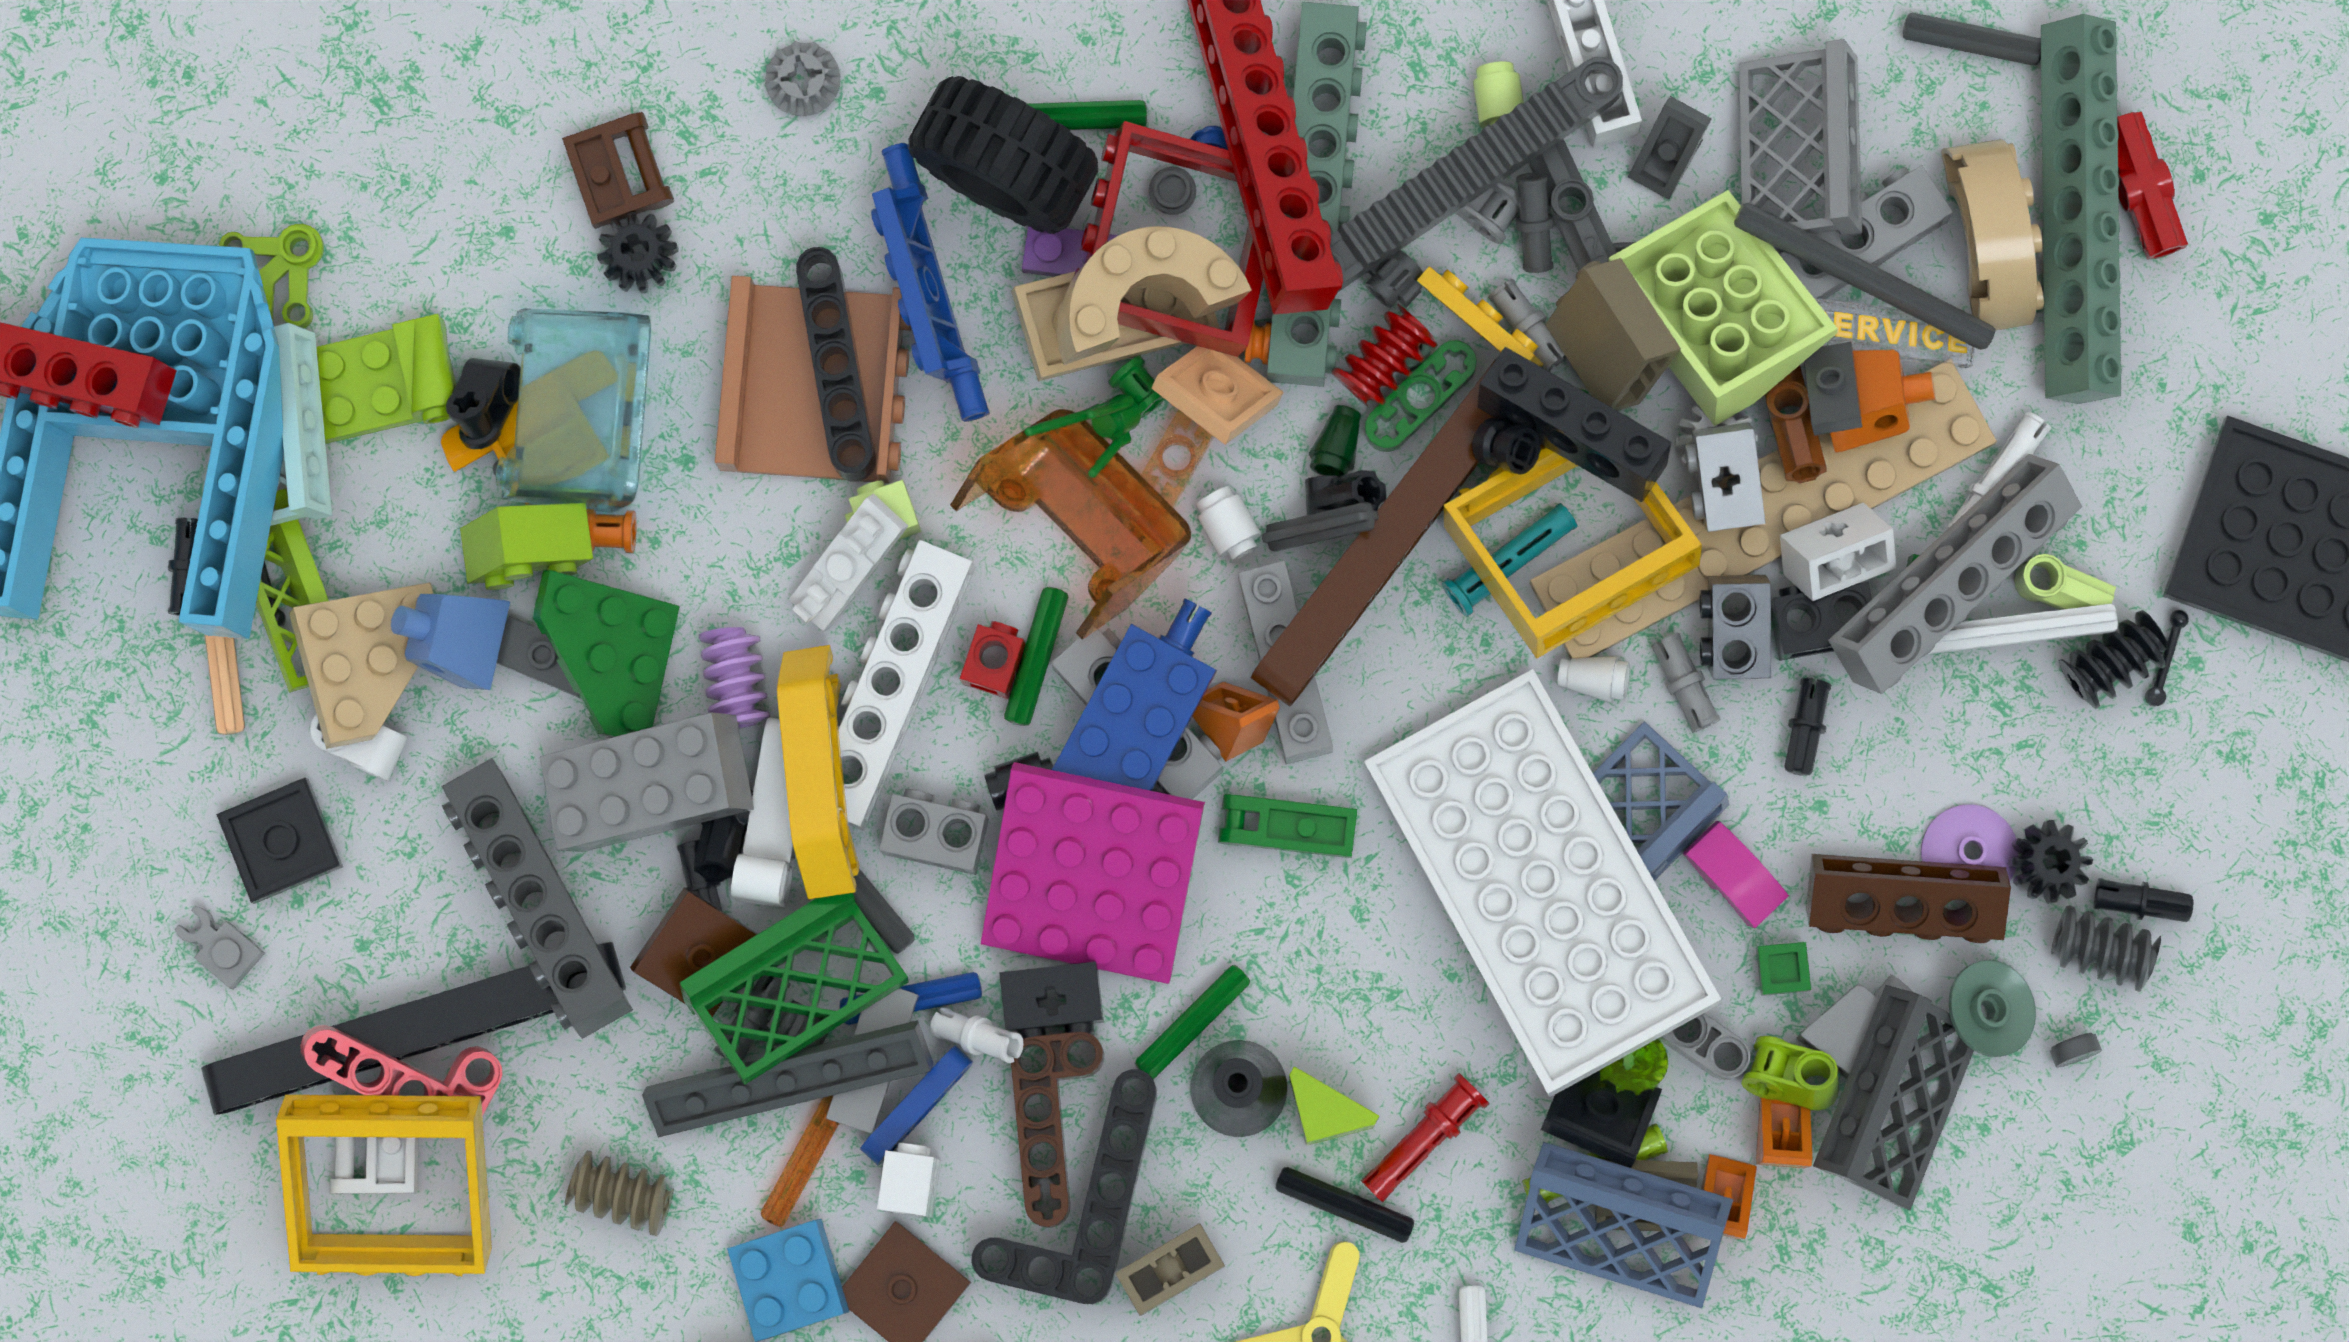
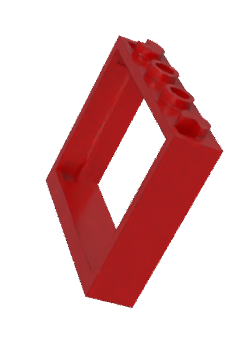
M1124 121L1115 135H1107L1103 147L1101 161L1107 162L1108 166L1105 179H1097L1091 198V206L1098 207L1094 224L1087 223L1081 241L1080 250L1087 252L1085 263L1099 248L1108 242L1128 152L1237 182L1229 151ZM1249 224L1239 268L1252 290L1237 304L1229 307L1225 330L1120 302L1117 317L1118 324L1238 357L1248 347L1263 282V274Z

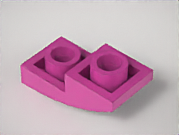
M1715 821L1682 853L1711 889L1718 890L1749 927L1756 928L1789 896L1763 864L1720 821Z

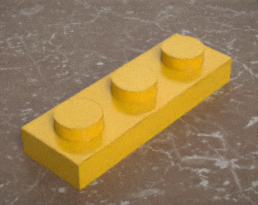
M1429 266L1418 278L1417 281L1429 293L1500 353L1504 347H1507L1538 366H1543V363L1533 354L1539 346L1518 328L1511 335L1498 324L1503 316L1485 300L1481 299L1475 305L1463 294L1469 287L1448 269L1442 275H1439Z

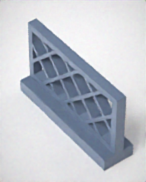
M1645 721L1593 772L1599 784L1606 777H1626V802L1609 803L1613 810H1626L1627 834L1632 843H1643L1637 852L1654 881L1729 806L1728 794L1714 781L1711 783ZM1644 738L1659 750L1660 768H1631V752ZM1665 756L1677 767H1665ZM1625 759V769H1615ZM1686 775L1699 787L1687 800L1666 801V776ZM1660 776V801L1632 802V777ZM1660 809L1661 826L1653 834L1633 835L1632 810ZM1666 809H1677L1666 819Z
M1543 1142L1529 1183L1530 1189L1514 1251L1703 1308L1733 1199ZM1544 1189L1561 1194L1568 1202L1551 1209L1540 1195V1190ZM1593 1204L1610 1209L1615 1217L1597 1223L1587 1209V1206ZM1536 1209L1539 1212V1214L1534 1216ZM1575 1211L1586 1228L1569 1235L1558 1218ZM1643 1219L1656 1223L1662 1231L1645 1238L1634 1221ZM1546 1223L1558 1240L1548 1244L1528 1237L1531 1229ZM1622 1226L1633 1243L1616 1249L1605 1233ZM1688 1233L1711 1240L1709 1246L1692 1252L1681 1236ZM1594 1238L1605 1254L1596 1258L1584 1255L1576 1244ZM1670 1240L1681 1257L1663 1264L1652 1247ZM1641 1252L1652 1269L1645 1272L1632 1270L1624 1259ZM1703 1260H1705L1704 1267L1700 1264ZM1689 1267L1699 1281L1698 1288L1694 1289L1678 1284L1671 1273Z

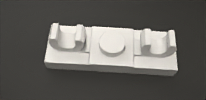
M876 495L868 496L789 598V601L795 605L792 610L806 623L812 621L822 631L829 629L901 537L908 525Z

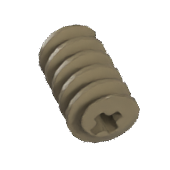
M587 1150L577 1163L566 1193L565 1207L574 1197L575 1209L581 1213H584L593 1203L594 1217L600 1219L605 1217L612 1208L613 1223L621 1225L630 1214L631 1229L639 1231L649 1220L650 1235L658 1236L668 1215L674 1188L671 1191L666 1190V1175L660 1174L653 1185L648 1184V1169L642 1168L634 1179L629 1178V1163L626 1162L621 1165L616 1173H612L611 1157L605 1156L598 1167L592 1166V1151Z

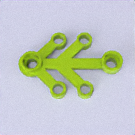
M293 224L285 228L279 237H244L238 232H228L223 235L219 241V246L227 247L231 241L240 240L242 248L252 249L255 256L274 257L261 270L259 269L272 321L275 284L289 272V301L283 306V319L286 323H291L301 328L308 327L313 320V310L307 303L309 269L317 265L323 256L324 243L320 234L309 225ZM300 241L308 242V251L304 255H294L293 248L296 243ZM298 306L304 307L305 316L303 319L292 321L290 319L292 309Z

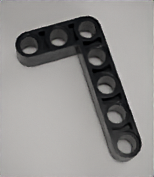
M1130 1069L1121 1073L1115 1080L1073 1254L1068 1255L1002 1238L990 1237L979 1242L972 1253L971 1263L979 1277L990 1282L1081 1304L1094 1305L1102 1302L1109 1295L1157 1100V1088L1154 1080L1148 1073L1138 1069ZM1131 1079L1143 1080L1149 1088V1095L1146 1101L1137 1106L1125 1103L1121 1096L1124 1084ZM1121 1126L1133 1128L1138 1136L1135 1148L1128 1153H1118L1112 1149L1110 1144L1112 1132ZM1110 1173L1121 1175L1126 1183L1124 1195L1116 1201L1103 1199L1099 1192L1101 1179ZM1097 1221L1110 1223L1115 1232L1112 1244L1104 1249L1092 1247L1087 1238L1089 1227ZM993 1245L1002 1247L1008 1256L1006 1268L997 1274L987 1272L981 1263L983 1252ZM1039 1257L1049 1258L1055 1266V1276L1046 1285L1035 1284L1029 1276L1031 1262ZM1087 1268L1097 1270L1103 1278L1101 1291L1092 1297L1081 1295L1076 1287L1078 1274Z

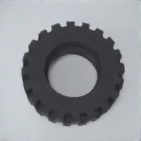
M951 76L939 82L908 138L911 156L916 158V162L921 167L929 170L931 175L946 183L948 187L970 198L969 200L992 210L993 213L1003 218L1006 217L1024 227L1029 226L1036 231H1046L1049 234L1058 233L1070 225L1098 173V159L1095 152L1087 147L1080 137L1073 135L1064 125L1055 122L1044 112L1034 109L1017 97H1012L998 88L989 87L980 81L968 80L962 76Z

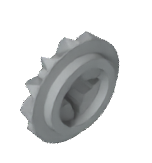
M794 41L783 49H777L775 56L766 65L765 86L773 103L782 111L795 116H810L823 111L833 102L840 87V71L832 54L815 42L800 43ZM801 61L802 66H805L807 73L817 74L814 78L808 80V87L806 88L808 95L804 96L797 82L787 81L790 77L796 76L797 62Z

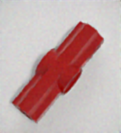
M2141 111L2130 112L2117 117L2118 198L2124 211L2131 213L2146 259L2149 260L2171 255L2186 248L2188 242L2173 202L2175 189L2170 170L2162 158L2158 159L2151 134L2148 131L2146 120Z

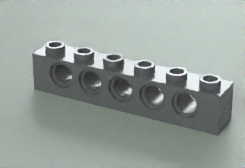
M493 758L441 786L449 802L442 805L444 812L454 829L458 830L464 827L471 840L463 845L477 870L485 866L492 878V881L485 884L491 898L498 909L507 906L514 919L506 924L519 948L523 949L529 946L536 959L528 964L542 990L551 986L558 1001L552 1003L551 1008L563 1029L566 1030L572 1026L581 1039L633 1011L505 776ZM492 813L499 814V819L494 826L488 829L479 828L480 822L485 816ZM521 853V858L515 866L507 869L501 868V863L508 854ZM533 892L543 893L542 900L537 906L522 908L523 901L529 894ZM565 932L564 940L559 946L551 949L544 948L545 940L550 934ZM587 972V978L583 985L575 989L566 988L567 980L572 974Z

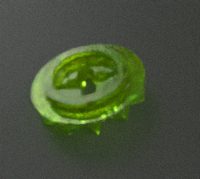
M1656 1039L1633 1052L1634 1065L1631 1069H1624V1059L1621 1058L1599 1070L1600 1081L1609 1080L1616 1085L1617 1093L1626 1089L1633 1091L1638 1096L1644 1090L1651 1089L1654 1091L1663 1080L1668 1069V1056L1662 1042Z

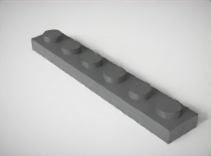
M916 1020L803 1048L746 1085L743 1084L734 1069L729 1066L647 1086L642 1097L659 1138L931 1072L934 1062L919 1021ZM757 1060L745 1062L744 1064L746 1067H748Z

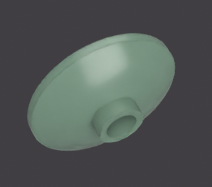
M1995 960L1979 961L1965 967L1957 975L1949 993L1950 1018L1958 1036L1968 1047L1988 1057H2002L2018 1051L2027 1043L2035 1026L2036 1008L2034 997L2028 984L2015 969ZM1981 1004L1985 1007L1987 1011L1986 1018L1982 1013Z

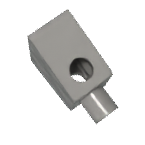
M1891 974L1875 994L1858 983L1801 1031L1796 1038L1809 1049L1823 1051L1831 1055L1837 1064L1838 1073L1847 1080L1885 985L1910 992L1913 991Z

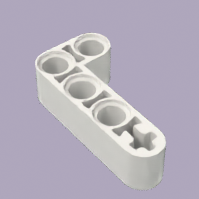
M768 717L764 728L752 796L754 810H751L749 814L743 854H738L734 865L731 896L739 902L785 909L789 899L796 855L790 830L779 718Z

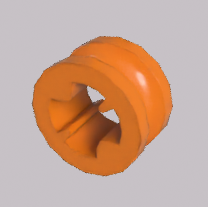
M1255 321L1253 322L1249 344L1245 349V363H1251L1253 359H1260L1263 365H1268L1272 322H1266L1261 327L1257 326Z

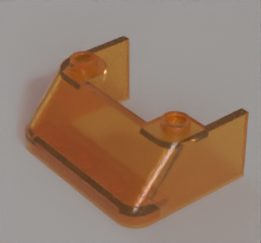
M1058 409L1033 425L1075 412L1068 409ZM1086 420L1030 437L1025 435V430L1021 431L978 459L950 504L957 512L985 493L998 505L1013 512H1022L1037 504L1100 568L1092 575L1088 582L1089 595L1096 604L1076 632L1082 640L1128 609L1182 553L1191 539V529L1186 520L1118 452L1095 478L1088 476L1090 468L1110 444L1103 437L1099 436Z

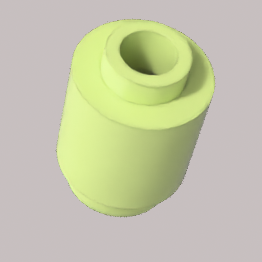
M1506 61L1492 62L1479 66L1476 69L1477 78L1473 81L1479 126L1484 128L1487 125L1494 124L1502 115L1512 112L1518 104L1524 103L1520 74L1514 72L1513 63Z

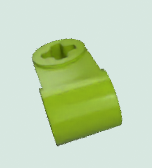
M1759 1036L1756 1038L1754 1050L1757 1052L1750 1072L1744 1073L1741 1081L1744 1089L1761 1098L1780 1100L1816 1111L1827 1109L1835 1103L1839 1093L1838 1067L1831 1055L1823 1051L1791 1044L1773 1036ZM1812 1076H1822L1827 1079L1821 1085H1810L1805 1082V1080Z

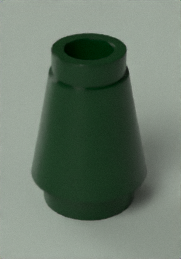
M1336 405L1334 407L1333 413L1330 415L1309 452V456L1312 459L1310 468L1321 476H1343L1348 471L1354 469L1360 427L1359 422L1362 416L1359 411L1344 405Z

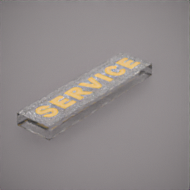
M1814 298L1838 328L1837 334L1823 346L1851 342L1853 351L1894 349L1899 352L1900 359L1905 361L1936 365L1947 363L1954 364L1955 367L1960 368L1974 366L1975 347L1897 308Z

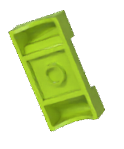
M439 314L392 324L393 329L316 347L325 444L423 421L424 424H434L450 419L446 410V403L457 383L449 354L445 321Z

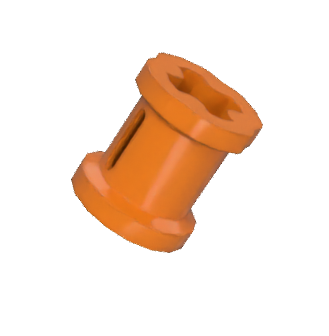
M586 509L592 552L595 547L623 548L625 553H634L637 535V520L634 510H627L625 515L596 514L594 509Z

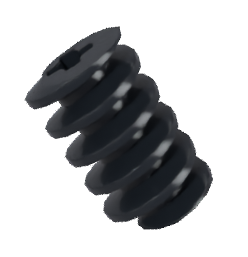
M2144 610L2136 612L2135 623L2128 619L2120 622L2118 626L2119 633L2116 631L2103 633V644L2094 639L2087 642L2086 653L2079 649L2072 651L2069 657L2070 664L2063 659L2058 660L2060 668L2073 690L2094 709L2100 707L2098 691H2103L2111 699L2117 697L2113 684L2116 680L2127 689L2133 687L2129 672L2134 670L2143 679L2148 678L2147 661L2150 660L2159 669L2166 667L2162 652L2168 650L2166 638L2157 623Z

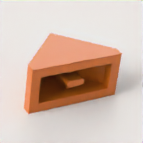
M1221 682L1207 689L1192 717L1203 732L1220 749L1221 756L1226 762L1265 741L1280 707L1277 699Z
M1760 1097L1755 1165L1803 1169L1811 1167L1813 1157L1810 1109L1780 1100Z
M1709 1154L1701 1190L1733 1199L1723 1236L1738 1240L1745 1239L1748 1232L1757 1166Z

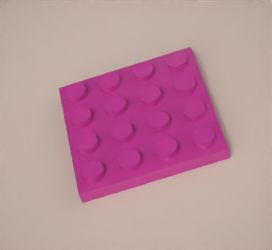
M1014 762L1010 772L981 944L1071 964L1096 962L1100 970L1169 984L1205 802Z

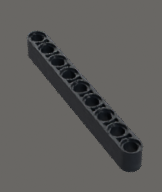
M613 942L598 944L623 991L626 990ZM526 966L331 1027L398 1060H403L552 1014L554 1012L551 1004L558 1001L551 986L542 990L530 967ZM587 972L572 974L567 980L566 988L575 989L583 985L587 978ZM304 1035L201 1067L214 1115L240 1110L334 1080L316 1072L306 1063L301 1054L300 1047ZM328 1037L324 1044L316 1041L312 1048L318 1054L317 1060L321 1061L324 1055L334 1057L343 1065L338 1070V1072L343 1073L347 1056L334 1049L331 1045L332 1038ZM350 1047V1048H349V1054H348V1056L350 1055V1053H351L355 1048H353V1047ZM365 1059L358 1064L355 1074L380 1067L381 1064L376 1059Z

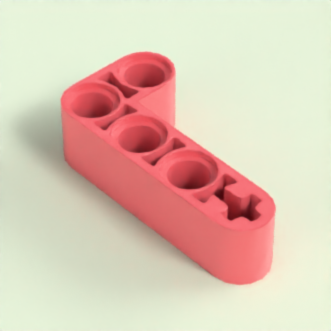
M318 1025L309 1029L303 1036L300 1044L301 1054L309 1067L362 1095L399 1096L400 1089L404 1083L417 1080L421 1081L424 1085L423 1096H481L482 1117L503 1075L499 1060L486 1048L479 1046L468 1047L461 1051L443 1082L331 1026ZM328 1037L332 1038L331 1045L334 1049L347 1056L343 1073L338 1072L343 1066L338 1059L324 1055L321 1061L317 1060L318 1054L312 1048L316 1041L324 1044ZM350 1047L355 1048V1049L350 1053V1055L348 1056V1054H349V1048H350ZM372 1058L378 1060L381 1064V1072L378 1078L370 1083L359 1082L355 1075L358 1064L365 1059ZM477 1058L487 1059L490 1063V1072L486 1079L476 1083L468 1081L465 1072L467 1065Z

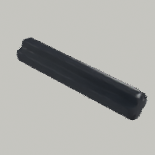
M1284 1167L1281 1170L1275 1184V1189L1280 1193L1401 1243L1409 1240L1414 1227V1220L1406 1215L1289 1167Z

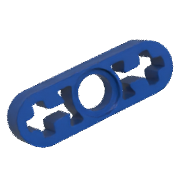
M956 1045L952 1047L935 1064L931 1072H928L867 1138L860 1150L879 1166L884 1161L885 1150L894 1151L898 1147V1143L904 1141L968 1071L973 1061Z

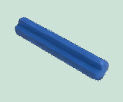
M975 972L905 985L899 988L919 995L914 1012L976 1000L982 997L980 978ZM848 997L840 1000V1009L847 1005ZM861 1013L846 1021L845 1024H857Z

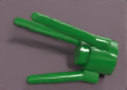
M1119 394L1088 409L1027 427L1024 433L1030 437L1091 419L1093 429L1099 436L1112 439V443L1088 471V476L1095 478L1122 447L1131 443L1132 439L1129 431L1139 425L1141 413L1138 404L1131 395Z

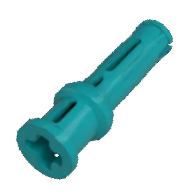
M1559 503L1554 509L1494 552L1491 557L1505 577L1508 578L1571 530H1575L1578 525L1568 509L1562 503ZM1546 531V533L1543 536L1538 538L1536 541H1534L1532 544H1530L1528 547H1526L1524 550L1517 554L1519 550H1521L1523 547H1525L1527 544H1529L1531 541H1533ZM1472 566L1454 580L1447 578L1442 582V587L1450 600L1466 617L1473 613V606L1491 594Z

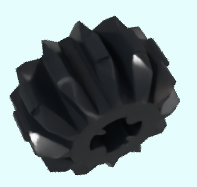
M630 212L627 217L628 226L622 227L617 219L610 222L616 233L615 236L609 234L600 235L599 241L609 249L598 253L597 259L600 264L609 265L604 272L608 281L616 280L620 277L619 287L622 291L627 292L636 280L638 290L643 294L648 292L647 280L651 278L654 279L658 286H664L666 281L660 270L663 269L669 272L676 270V263L668 258V256L677 253L679 248L676 242L667 241L672 234L667 224L656 228L657 219L655 215L648 214L640 225L636 213ZM642 244L648 253L641 252L644 258L634 261L628 253L634 254L635 252L632 247Z
M2054 820L2043 822L2041 830L2034 824L2024 829L2026 839L2018 838L2012 843V847L2021 856L2010 858L2007 863L2012 868L2021 867L2022 874L2016 876L2013 879V883L2019 886L2029 882L2027 897L2035 899L2043 892L2044 899L2048 904L2057 902L2060 894L2066 899L2076 896L2074 884L2085 885L2089 881L2087 874L2079 868L2093 864L2092 857L2080 856L2079 852L2080 849L2086 847L2088 840L2081 838L2072 842L2071 838L2074 833V827L2068 824L2058 831ZM2054 854L2058 864L2053 865L2052 869L2047 870L2043 860L2049 858L2048 855Z

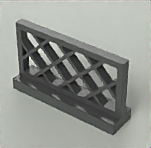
M1885 985L1813 1167L1838 1176L1898 1207L1911 1210L1974 1050L1968 1047L1960 1038L1955 1052L1948 1056L1945 1037L1955 1032L1950 1014L1931 1004L1932 1000L1918 993ZM1925 1017H1927L1930 1033L1917 1040ZM1933 1046L1936 1064L1924 1070L1920 1052ZM1908 1062L1912 1078L1899 1085ZM1939 1076L1941 1088L1937 1097L1930 1101L1927 1082ZM1915 1091L1918 1109L1906 1115L1902 1097ZM1890 1107L1894 1123L1881 1130ZM1921 1121L1923 1133L1919 1142L1912 1146L1909 1128ZM1897 1136L1900 1154L1887 1160L1884 1143ZM1872 1152L1875 1169L1863 1175ZM1903 1166L1905 1178L1897 1194L1894 1192L1891 1173Z

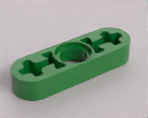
M1458 340L1442 344L1399 385L1396 391H1393L1385 398L1386 402L1384 405L1379 404L1368 415L1365 423V436L1368 443L1374 449L1382 452H1391L1400 448L1472 379L1477 363L1474 350L1465 342ZM1449 353L1455 358L1462 354L1465 356L1463 362L1465 372L1461 374L1457 370L1451 371L1443 380V384L1450 387L1444 392L1437 379L1426 372L1431 368L1437 377L1446 367L1445 355ZM1425 384L1433 390L1435 399L1429 407L1417 409L1410 405L1407 400V392L1413 385ZM1398 401L1404 413L1416 420L1409 424L1404 416L1395 426L1396 438L1392 439L1390 436L1385 435L1379 439L1376 436L1378 432L1376 421L1381 418L1387 423L1398 414V409L1391 405Z

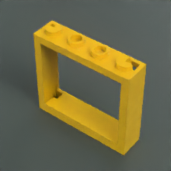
M1540 445L1538 460L1529 472L1519 475L1504 471L1500 467L1489 476L1487 481L1475 488L1459 490V497L1444 504V528L1537 659L1700 566L1702 544L1657 482L1643 502L1635 498L1634 500L1666 544L1536 619L1470 526L1578 465Z
M285 1095L276 1118L290 1272H317V1275H324L329 1272H349L362 1276H370L377 1273H404L408 1276H421L426 1273H452L463 1277V1274H485L492 1250L481 1096ZM304 1137L465 1138L472 1235L313 1234Z

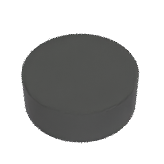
M2085 1033L2051 1047L2050 1053L2056 1068L2088 1059L2100 1053L2102 1049L2096 1034Z

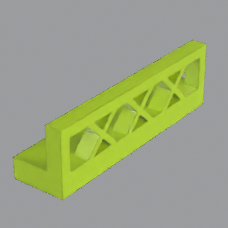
M287 488L278 490L274 509L279 510L289 507ZM298 519L270 526L264 559L282 567L286 579L280 591L263 583L260 579L256 600L257 609L289 693L307 688L309 684L306 675L297 677L291 661V657L298 646L295 634L278 626L274 614L280 602L293 608L329 601ZM271 543H273L276 553L268 550ZM288 586L293 597L285 594ZM267 596L275 599L272 607ZM284 640L292 643L289 650H287Z

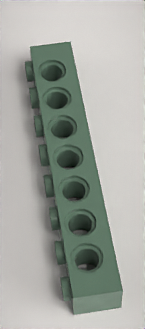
M1302 2L1293 93L1296 107L1295 124L1299 137H1303L1307 145L1308 155L1306 163L1310 177L1314 178L1318 185L1326 187L1331 193L1329 200L1318 204L1322 220L1328 222L1332 234L1342 224L1349 222L1350 206H1341L1342 188L1352 189L1354 160L1345 159L1347 142L1356 143L1359 114L1349 112L1351 96L1360 97L1363 68L1354 67L1355 50H1365L1367 22H1358L1359 6ZM1326 48H1335L1343 54L1344 58L1336 65H1326L1318 59V54ZM1328 93L1334 95L1340 103L1334 110L1325 112L1316 108L1313 101L1317 96ZM1325 139L1334 145L1335 151L1328 157L1319 158L1310 152L1309 146L1316 140ZM1334 298L1328 310L1273 314L1267 369L1268 381L1324 387L1325 373L1332 374V370L1336 365L1337 346L1328 345L1329 328H1339L1341 299ZM1300 324H1310L1316 328L1318 336L1313 342L1302 344L1292 337V330Z
M2080 14L2041 25L2045 398L2074 404L2121 396L2122 374L2116 22L2087 14Z

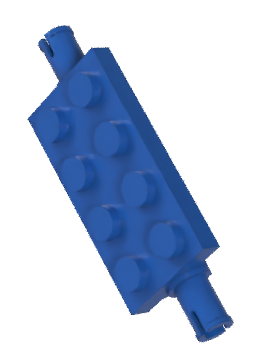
M899 143L891 145L881 152L892 188L888 187L872 193L876 208L871 210V216L877 232L880 236L885 237L889 253L885 254V264L891 278L894 281H898L902 298L898 300L899 311L906 325H911L916 341L911 346L913 358L918 368L924 371L926 375L946 381V383H951L961 420L964 422L974 421L989 415L990 412L978 376L980 370L977 360L965 353L924 217L922 205L928 199L926 189L920 182L914 159L909 151V144Z
M1184 598L1183 604L1166 636L1160 635L1157 638L1131 624L1052 770L1152 791L1217 672L1216 669L1194 658V652L1191 651L1212 612L1199 606L1192 621L1188 623L1197 604Z

